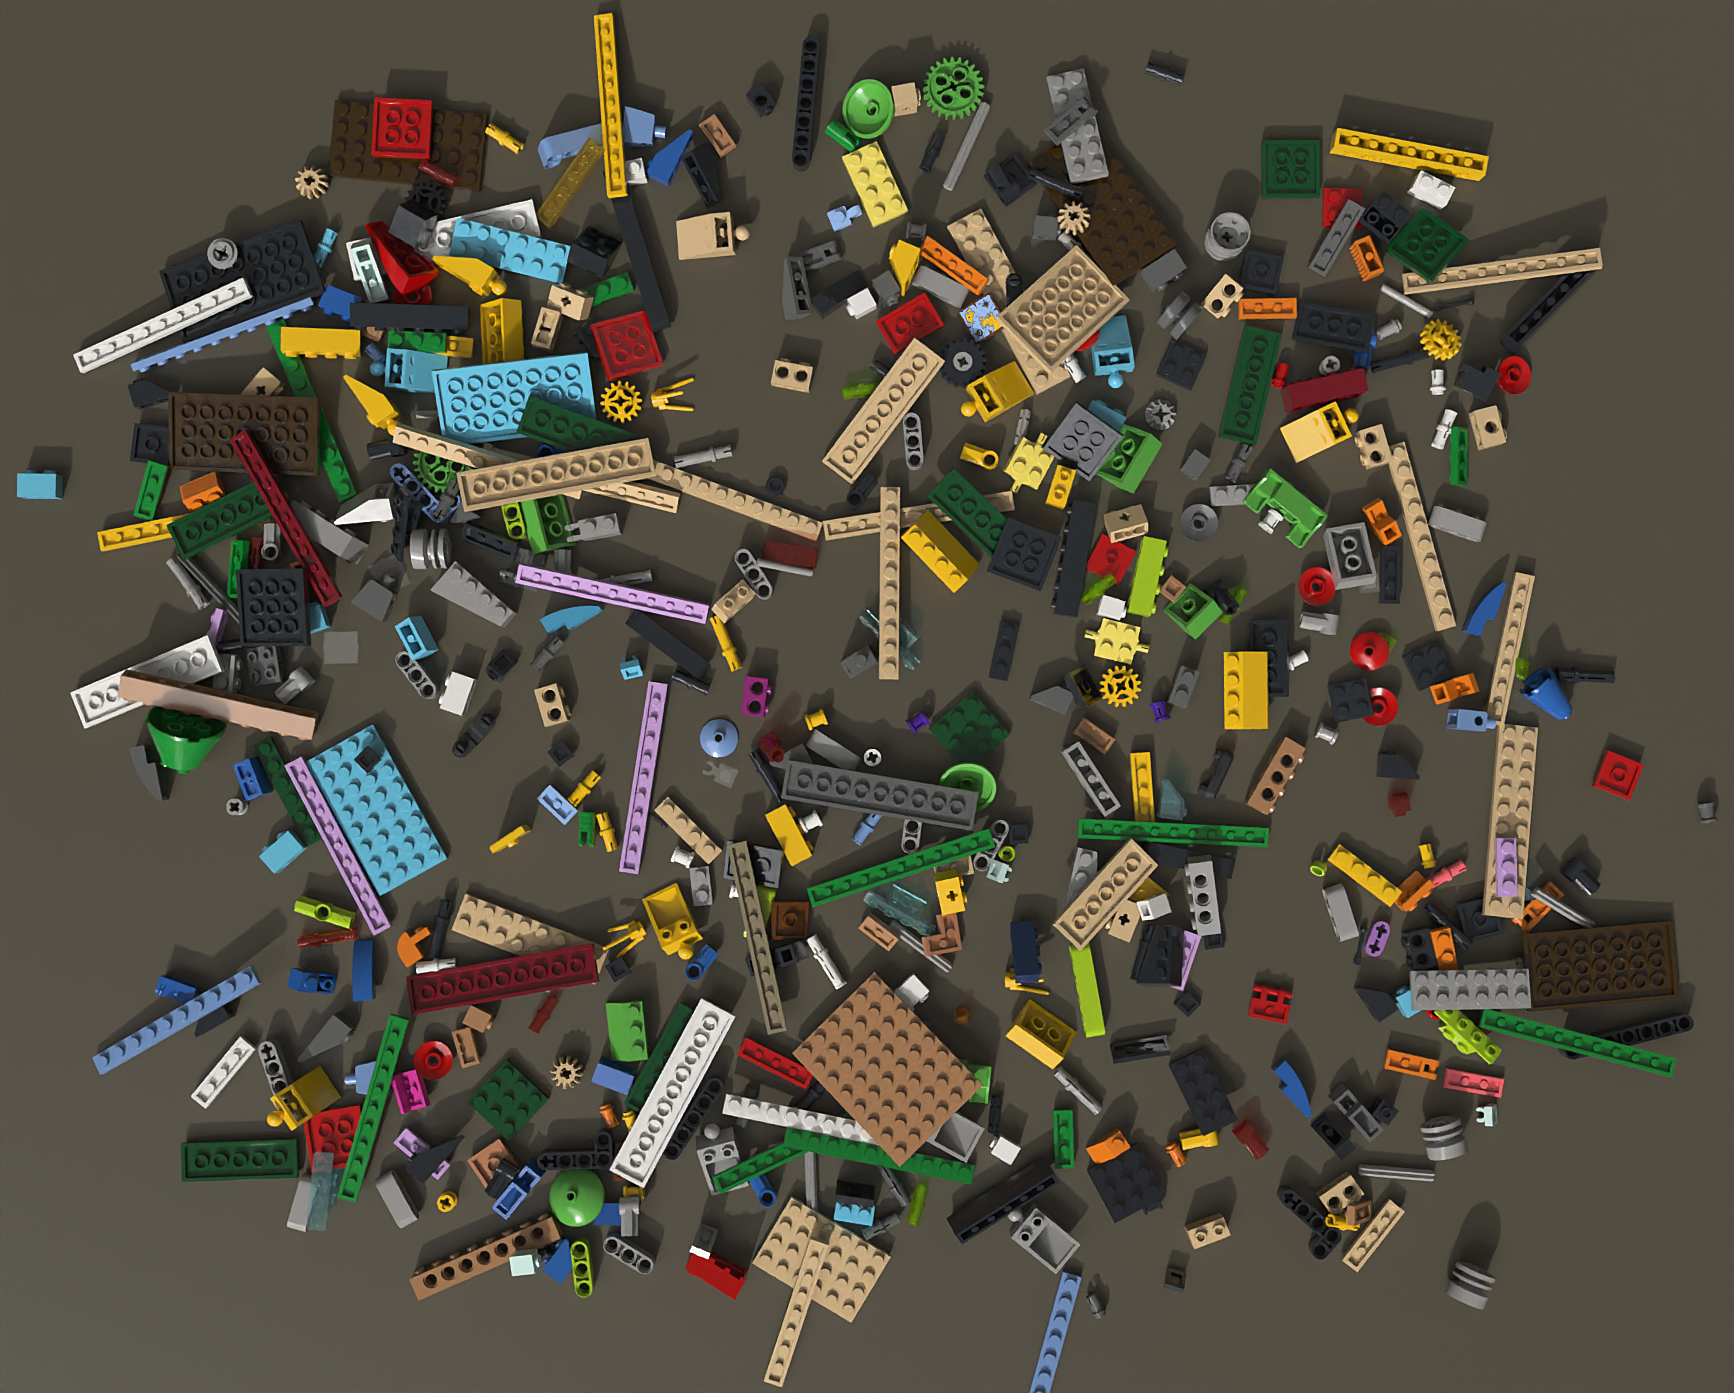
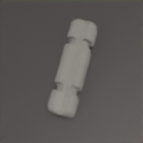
M1021 409L1019 417L1021 419L1018 421L1017 437H1015L1014 441L1016 446L1021 437H1026L1029 424L1028 419H1030L1031 414L1030 410Z

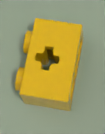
M1057 465L1046 497V505L1064 509L1076 470Z
M956 868L933 873L942 915L965 911L964 903H967L965 891L961 892L960 888L964 886L962 875L957 874Z

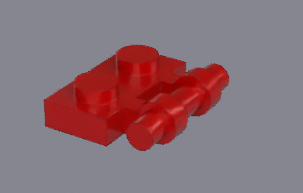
M1264 983L1261 985L1254 984L1253 991L1260 992L1259 998L1251 997L1248 1016L1287 1024L1290 1005L1283 1003L1284 998L1291 999L1292 991L1285 990L1283 987H1269L1268 984ZM1267 994L1277 996L1276 1002L1266 1000Z

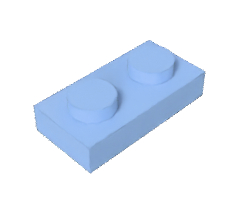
M549 785L537 798L564 825L578 812L552 785Z

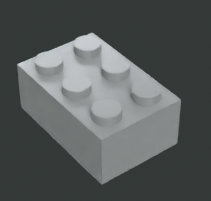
M1365 522L1326 529L1323 538L1335 590L1373 584L1377 574Z

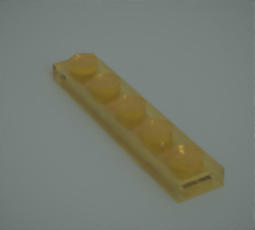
M587 139L536 213V217L548 228L553 227L605 152V149L593 139Z

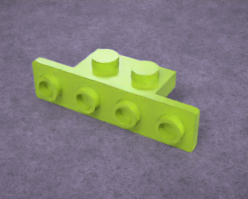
M1434 1010V1013L1443 1021L1438 1029L1443 1032L1445 1038L1457 1045L1459 1051L1465 1054L1477 1052L1488 1064L1494 1063L1502 1050L1460 1010Z

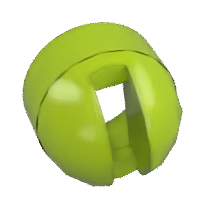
M1003 846L999 849L998 855L1001 860L1009 862L1014 859L1015 851L1010 846ZM1003 851H1007L1010 853L1009 855L1003 854Z
M1321 859L1315 860L1310 867V871L1317 876H1324L1327 870L1326 862H1321Z

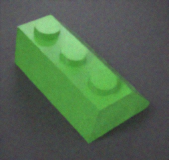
M1124 424L1119 431L1124 435L1096 474L1117 487L1134 494L1163 444L1151 433Z
M563 494L519 502L533 555L549 553L554 550L577 545L576 541H567V538L574 535L573 530H565V526L571 524Z
M636 999L606 1003L611 1060L637 1061L648 1059L650 1057L645 1000Z

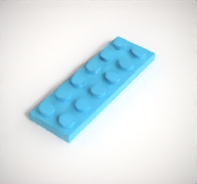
M457 218L449 256L474 258L492 267L560 283L564 281L571 246Z

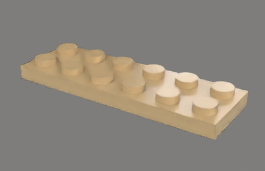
M1129 838L1052 924L1081 951L1153 872L1158 864L1135 841Z

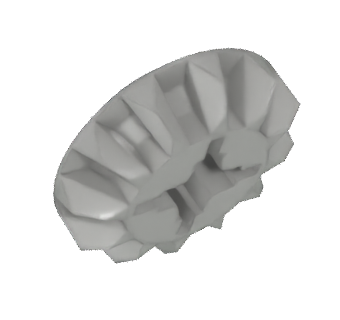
M219 238L210 244L207 256L214 267L225 270V268L232 267L234 262L237 261V254L239 252L231 240ZM226 249L229 257H222L217 251L224 252Z
M1155 400L1146 408V421L1149 426L1156 430H1165L1175 421L1176 412L1174 406L1168 400ZM1160 407L1163 413H1168L1163 416L1162 422L1159 416L1153 415L1159 412Z

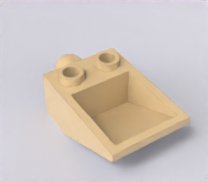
M730 212L712 213L676 221L679 260L736 255L735 237L739 240H746L750 236V230L745 225H739L734 229L733 216ZM726 224L727 229L724 230L723 228H721L722 225ZM728 243L729 247H723V245Z

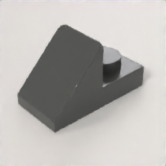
M461 501L450 522L460 525L482 518L471 511L464 512Z

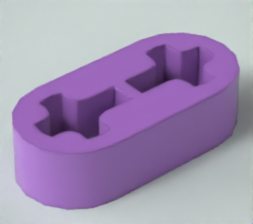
M1375 921L1372 924L1364 943V950L1367 954L1379 956L1382 953L1390 934V926L1386 922ZM1383 924L1382 928L1385 929L1384 933L1380 932L1379 937L1377 938L1378 930H1376V927H1380ZM1377 939L1376 946L1378 949L1377 951L1373 950L1371 953L1372 949L1369 948V945H1373Z

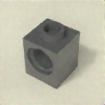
M1036 215L1032 239L1055 241L1056 237L1060 236L1061 233L1058 218Z
M1194 449L1180 468V471L1196 481L1210 462V459L1207 458L1208 454L1201 449L1198 451Z

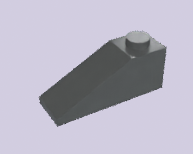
M787 257L784 259L782 305L785 320L803 319L813 314L803 257Z
M338 1012L333 1014L297 1061L302 1062L344 1041L348 1042L354 1035L352 1031L356 1026Z

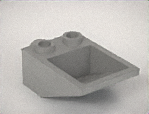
M394 482L374 484L343 503L334 521L335 525L371 521L388 522L393 520L397 507V493Z
M956 1111L927 1142L966 1163L985 1128Z
M710 1123L704 1129L705 1134L695 1138L696 1151L711 1195L713 1196L720 1193L712 1176L743 1160L733 1127L720 1130L718 1125ZM747 1181V1182H745V1183H743V1184H741V1185H739V1186H737V1187H734V1188H732V1189H730V1190H728V1191H732V1190H735V1189H739V1188H743V1187L749 1186V1183H748V1181Z
M1034 1202L1024 1214L1022 1209L1019 1208L1008 1215L1011 1221H1018L1009 1231L1011 1238L1055 1274L1058 1273L1081 1245ZM1035 1219H1039L1037 1224L1034 1223ZM1023 1234H1027L1025 1239L1021 1237Z

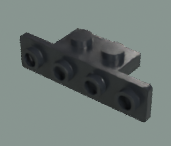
M399 487L398 495H396L397 507L394 512L395 526L392 529L393 543L390 548L391 553L395 555L397 560L403 561L405 539L411 537L413 529H419L422 504L419 500L410 501V496L403 487Z

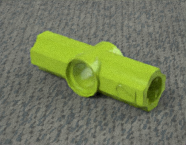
M299 895L294 906V911L348 929L351 928L356 913L303 895ZM322 907L328 909L329 914L327 917L322 915Z

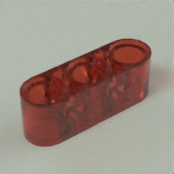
M764 541L761 559L800 567L816 568L819 549Z

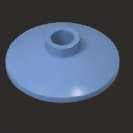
M715 719L703 727L700 733V743L704 751L709 755L724 757L735 750L738 743V733L729 721ZM718 734L722 736L720 742L715 740V736Z

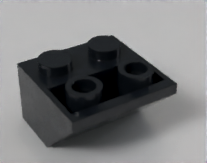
M1382 191L1358 221L1388 245L1413 214L1385 191Z
M588 226L573 242L568 262L603 278L610 270L622 246V242L600 232L596 228Z

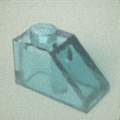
M1162 779L1157 817L1182 821L1183 817H1186L1187 814L1185 801L1169 780Z

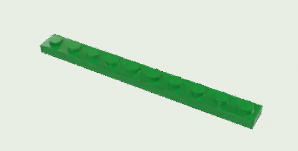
M282 319L266 326L295 397L318 398L300 354H297V357L285 356V353L281 352V327H288L286 320ZM320 404V457L337 498L342 503L355 497L358 493Z
M1078 818L1077 838L1128 840L1131 838L1133 841L1268 847L1269 828Z
M986 829L807 888L812 907H816L995 848L990 829Z
M1482 1009L1478 1025L1480 1028L1667 1077H1673L1677 1059L1490 1009Z
M393 1013L389 1015L337 1198L354 1203L358 1201L410 1018Z
M786 1127L783 1147L966 1184H972L975 1165L913 1153L899 1167L878 1145Z

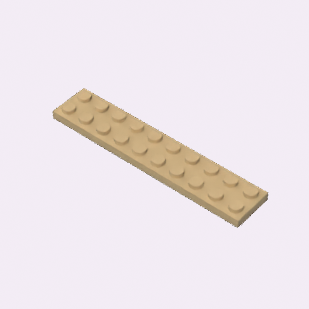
M979 209L947 226V229L964 261L990 279L981 293L985 295L991 292L1001 311L1007 308L1005 281L1007 276L1015 273L983 211ZM1006 329L1002 330L1036 395L1071 377L1068 370L1065 369L1063 362L1048 374Z
M648 438L456 473L464 512L656 477Z
M1510 724L1497 726L1482 915L1523 919L1538 728ZM1494 838H1516L1518 897H1496Z

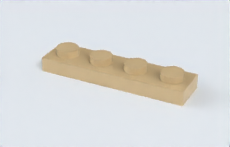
M669 797L654 810L708 864L723 851Z
M1388 1198L1344 1253L1341 1260L1358 1272L1405 1211Z

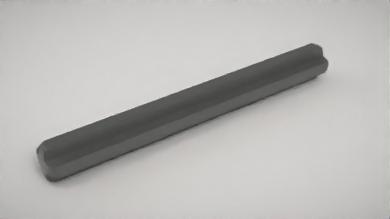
M178 554L177 559L239 623L238 606L235 602L227 597V594L192 557L183 560L181 554Z

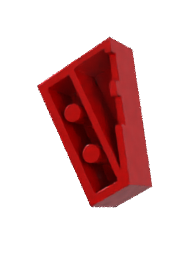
M713 1251L710 1252L708 1259L692 1253L685 1266L689 1274L695 1277L698 1276L707 1284L715 1287L733 1300L738 1296L748 1273L747 1269Z

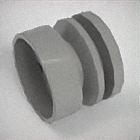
M1227 212L1215 218L1205 235L1204 244L1206 251L1211 257L1220 261L1234 259L1241 253L1250 239L1251 230L1249 223L1243 216L1237 213Z
M441 528L440 532L438 529H433L431 537L427 529L412 530L410 555L414 569H428L430 561H432L435 569H439L440 565L443 569L449 568L452 546L448 529Z
M1459 1116L1436 1117L1420 1125V1130L1424 1133L1422 1135L1423 1139L1430 1141L1425 1145L1430 1160L1451 1159L1468 1152L1469 1148L1466 1137L1458 1135L1463 1132Z
M1457 1261L1455 1266L1463 1272L1453 1270L1452 1273L1459 1278V1281L1450 1279L1445 1293L1467 1305L1483 1310L1489 1297L1481 1292V1290L1491 1291L1492 1286L1485 1281L1494 1283L1496 1277L1475 1264Z

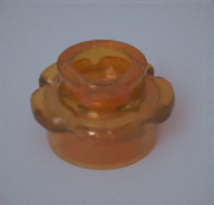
M959 1007L953 1012V1021L956 1024L964 1025L968 1023L972 1015L967 1008Z

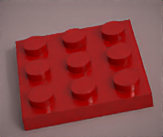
M374 97L371 155L373 157L430 159L433 101Z
M645 310L590 325L608 381L663 366V361Z
M361 1104L324 1110L304 1122L312 1172L346 1167L362 1112Z

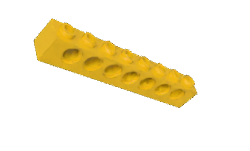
M1337 128L1333 133L1329 151L1332 154L1480 181L1486 175L1489 156Z

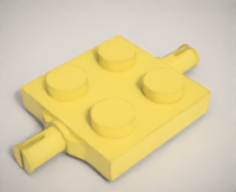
M1040 433L1036 443L1024 437L1020 438L1003 470L1015 480L1010 489L1013 493L1017 494L1022 484L1036 490L1038 489L1054 459V456L1042 447L1048 437L1047 435Z
M1105 618L1102 619L1101 627L1097 632L1086 629L1085 633L1088 634L1084 635L1086 638L1095 640L1094 656L1127 664L1132 663L1133 655L1137 650L1148 653V649L1141 647L1149 648L1150 646L1139 643L1138 636L1141 627Z

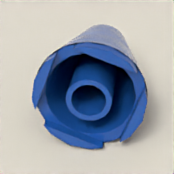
M1545 667L1547 669L1545 671L1541 669L1535 671L1523 682L1525 687L1523 689L1520 687V693L1557 720L1567 719L1572 713V706L1554 671L1550 667Z

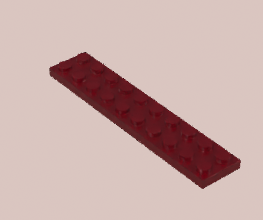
M593 943L406 977L411 1015L600 982Z

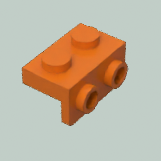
M1414 871L1397 887L1402 893L1394 903L1403 911H1412L1417 907L1418 901L1422 897L1425 898L1432 892L1431 888L1435 885L1429 879H1425L1418 871Z

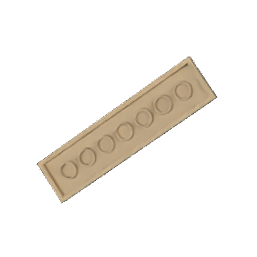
M914 338L822 462L853 485L945 361Z
M465 894L452 927L453 931L518 956L593 943L598 974L601 972L609 948L604 950V946L469 894Z

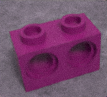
M745 676L741 715L764 717L765 714H768L770 703L766 702L767 695H771L772 684L769 683V679ZM756 682L763 684V691L760 693L753 691V685ZM754 701H758L761 704V709L758 712H753L750 709V705Z

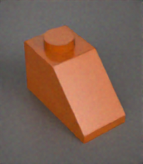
M1118 1127L1086 1147V1150L1097 1165L1117 1157L1129 1149L1130 1145Z

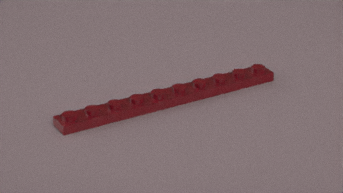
M249 430L242 431L231 438L230 441L301 567L307 568V577L324 607H328L343 596Z

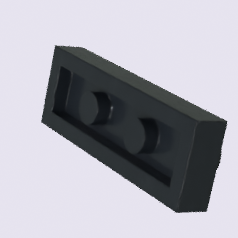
M470 521L466 522L464 526L463 541L510 560L516 559L520 541Z
M1380 546L1379 604H1400L1401 546Z
M1000 621L988 678L1002 681L1008 680L1019 625Z
M1166 1035L1109 1044L1113 1064L1170 1055V1047Z

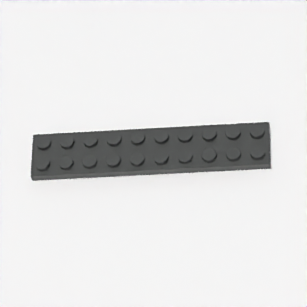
M788 760L781 798L972 831L979 792Z

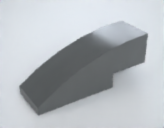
M142 745L129 748L132 762L143 784L158 801L168 800L161 762H153L151 746Z
M1342 1083L1328 1095L1331 1101L1369 1143L1384 1131L1366 1108Z

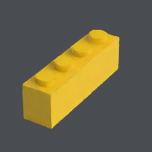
M281 327V352L285 353V356L297 357V354H305V357L316 358L317 355H325V358H337L338 355L345 356L346 359H356V356H361V331Z

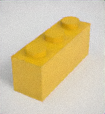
M785 804L765 815L782 849H785L784 853L791 866L813 855L811 852L814 850L809 840L805 841L802 835L805 832L801 824H796L793 818L796 814L792 806L788 807Z

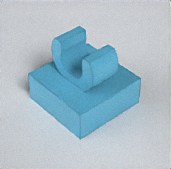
M635 655L632 656V661L627 662L623 658L622 663H619L624 680L643 676L641 665Z

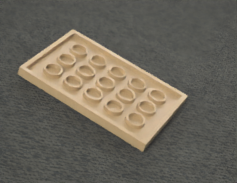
M1076 245L996 317V320L1050 374L1123 308L1130 299L1116 285L1113 286L1097 265Z
M791 1196L752 1264L794 1288L810 1238L814 1237L829 1242V1247L811 1299L852 1323L891 1255Z

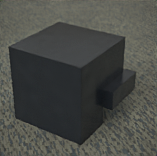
M411 199L398 205L388 232L413 247L418 246L425 249L433 233L430 229L434 227L438 214Z
M1461 363L1458 368L1461 374L1454 386L1480 400L1486 401L1501 373L1488 366L1483 365L1479 371L1468 364Z

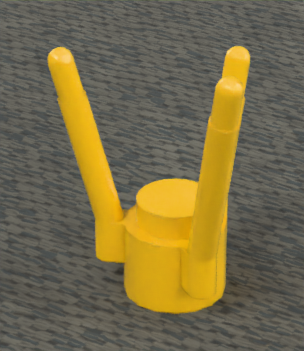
M692 377L651 392L653 407L659 406L660 410L693 411V407L666 405V403H669V397L684 393L683 391L671 393L666 391L692 382L694 378Z
M633 920L630 923L607 929V932L629 928L626 935L605 945L603 949L606 950L630 937L633 941L616 956V959L624 955L635 944L643 940V936L646 935V931L640 921L635 922Z
M1010 968V972H1005V987H1010V990H1022L1049 995L1048 991L1018 986L1021 983L1015 984L1014 968ZM1039 978V982L1044 981L1043 978Z

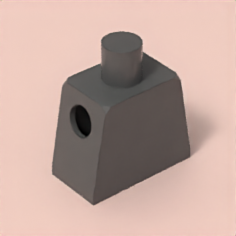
M385 574L381 582L371 579L352 599L351 603L377 620L387 622L398 596L397 593L390 589L395 579L388 574Z
M871 644L844 659L841 665L848 677L852 679L879 663V656Z

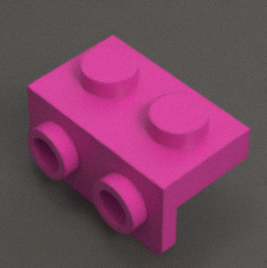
M416 1069L393 1076L392 1086L401 1114L431 1105L424 1079L417 1073Z

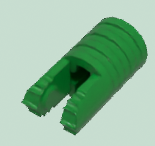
M833 119L825 130L826 134L850 152L861 143V139L836 119Z
M581 811L578 817V845L584 846L587 838V844L590 847H594L596 839V812Z

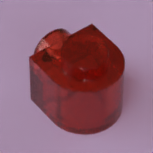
M1407 792L1390 794V799H1387V805L1395 817L1405 816L1406 811H1411Z

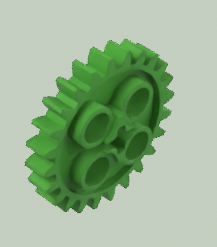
M951 57L950 62L943 58L942 65L936 61L937 68L931 66V73L926 72L925 77L927 79L923 80V84L926 87L922 88V92L927 93L923 99L929 100L927 107L933 105L932 113L938 110V117L945 114V120L949 118V115H952L953 121H955L956 115H959L961 119H963V113L970 116V109L976 111L977 107L975 104H981L979 98H983L984 94L981 92L984 90V85L980 84L983 82V77H978L980 71H973L975 68L974 64L968 67V60L964 64L961 63V57L958 58L957 62H954L953 57ZM960 73L964 75L965 78L962 80H957L954 76ZM943 79L946 81V84L940 86L936 81ZM950 86L956 88V91L950 89ZM962 92H968L970 94V97L963 98L960 94ZM949 97L952 102L945 104L942 99Z
M420 451V454H414L418 458V461L413 462L414 465L418 466V468L414 469V472L420 473L416 478L418 480L424 479L422 485H428L427 489L429 491L435 488L436 494L440 490L444 494L450 480L456 481L453 489L458 483L456 473L473 470L472 466L462 464L460 471H454V465L459 462ZM436 456L435 463L428 464V458ZM442 461H447V467L443 466ZM444 472L446 474L445 478L442 481H438L437 475Z

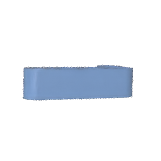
M602 123L541 140L537 150L544 168L557 166L563 158L603 148Z
M398 463L394 464L390 469V476L394 481L406 490L413 501H420L422 504L421 509L434 522L445 524L453 517L462 501L459 494L456 495L458 503L455 506H450L444 519L438 520L433 512L440 500L426 486L422 485V482L406 466ZM398 470H401L402 474L407 477L406 480L399 476ZM416 482L418 485L417 490L411 492L410 485ZM426 496H430V504L424 506L423 499Z

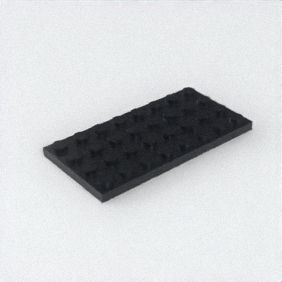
M298 219L234 243L239 252L237 254V261L234 262L232 267L225 268V270L214 267L206 253L159 271L172 310L241 278L247 280L253 297L179 330L183 343L196 340L202 336L215 333L221 329L231 327L309 297L314 298L325 293V287L302 220ZM226 249L224 252L217 251L222 257H229Z

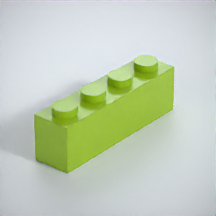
M1146 536L1142 537L1127 605V613L1150 617L1151 613H1155L1157 602H1154L1155 594L1158 595L1161 584L1158 583L1159 576L1163 575L1165 565H1162L1163 557H1167L1169 546H1166L1167 541Z

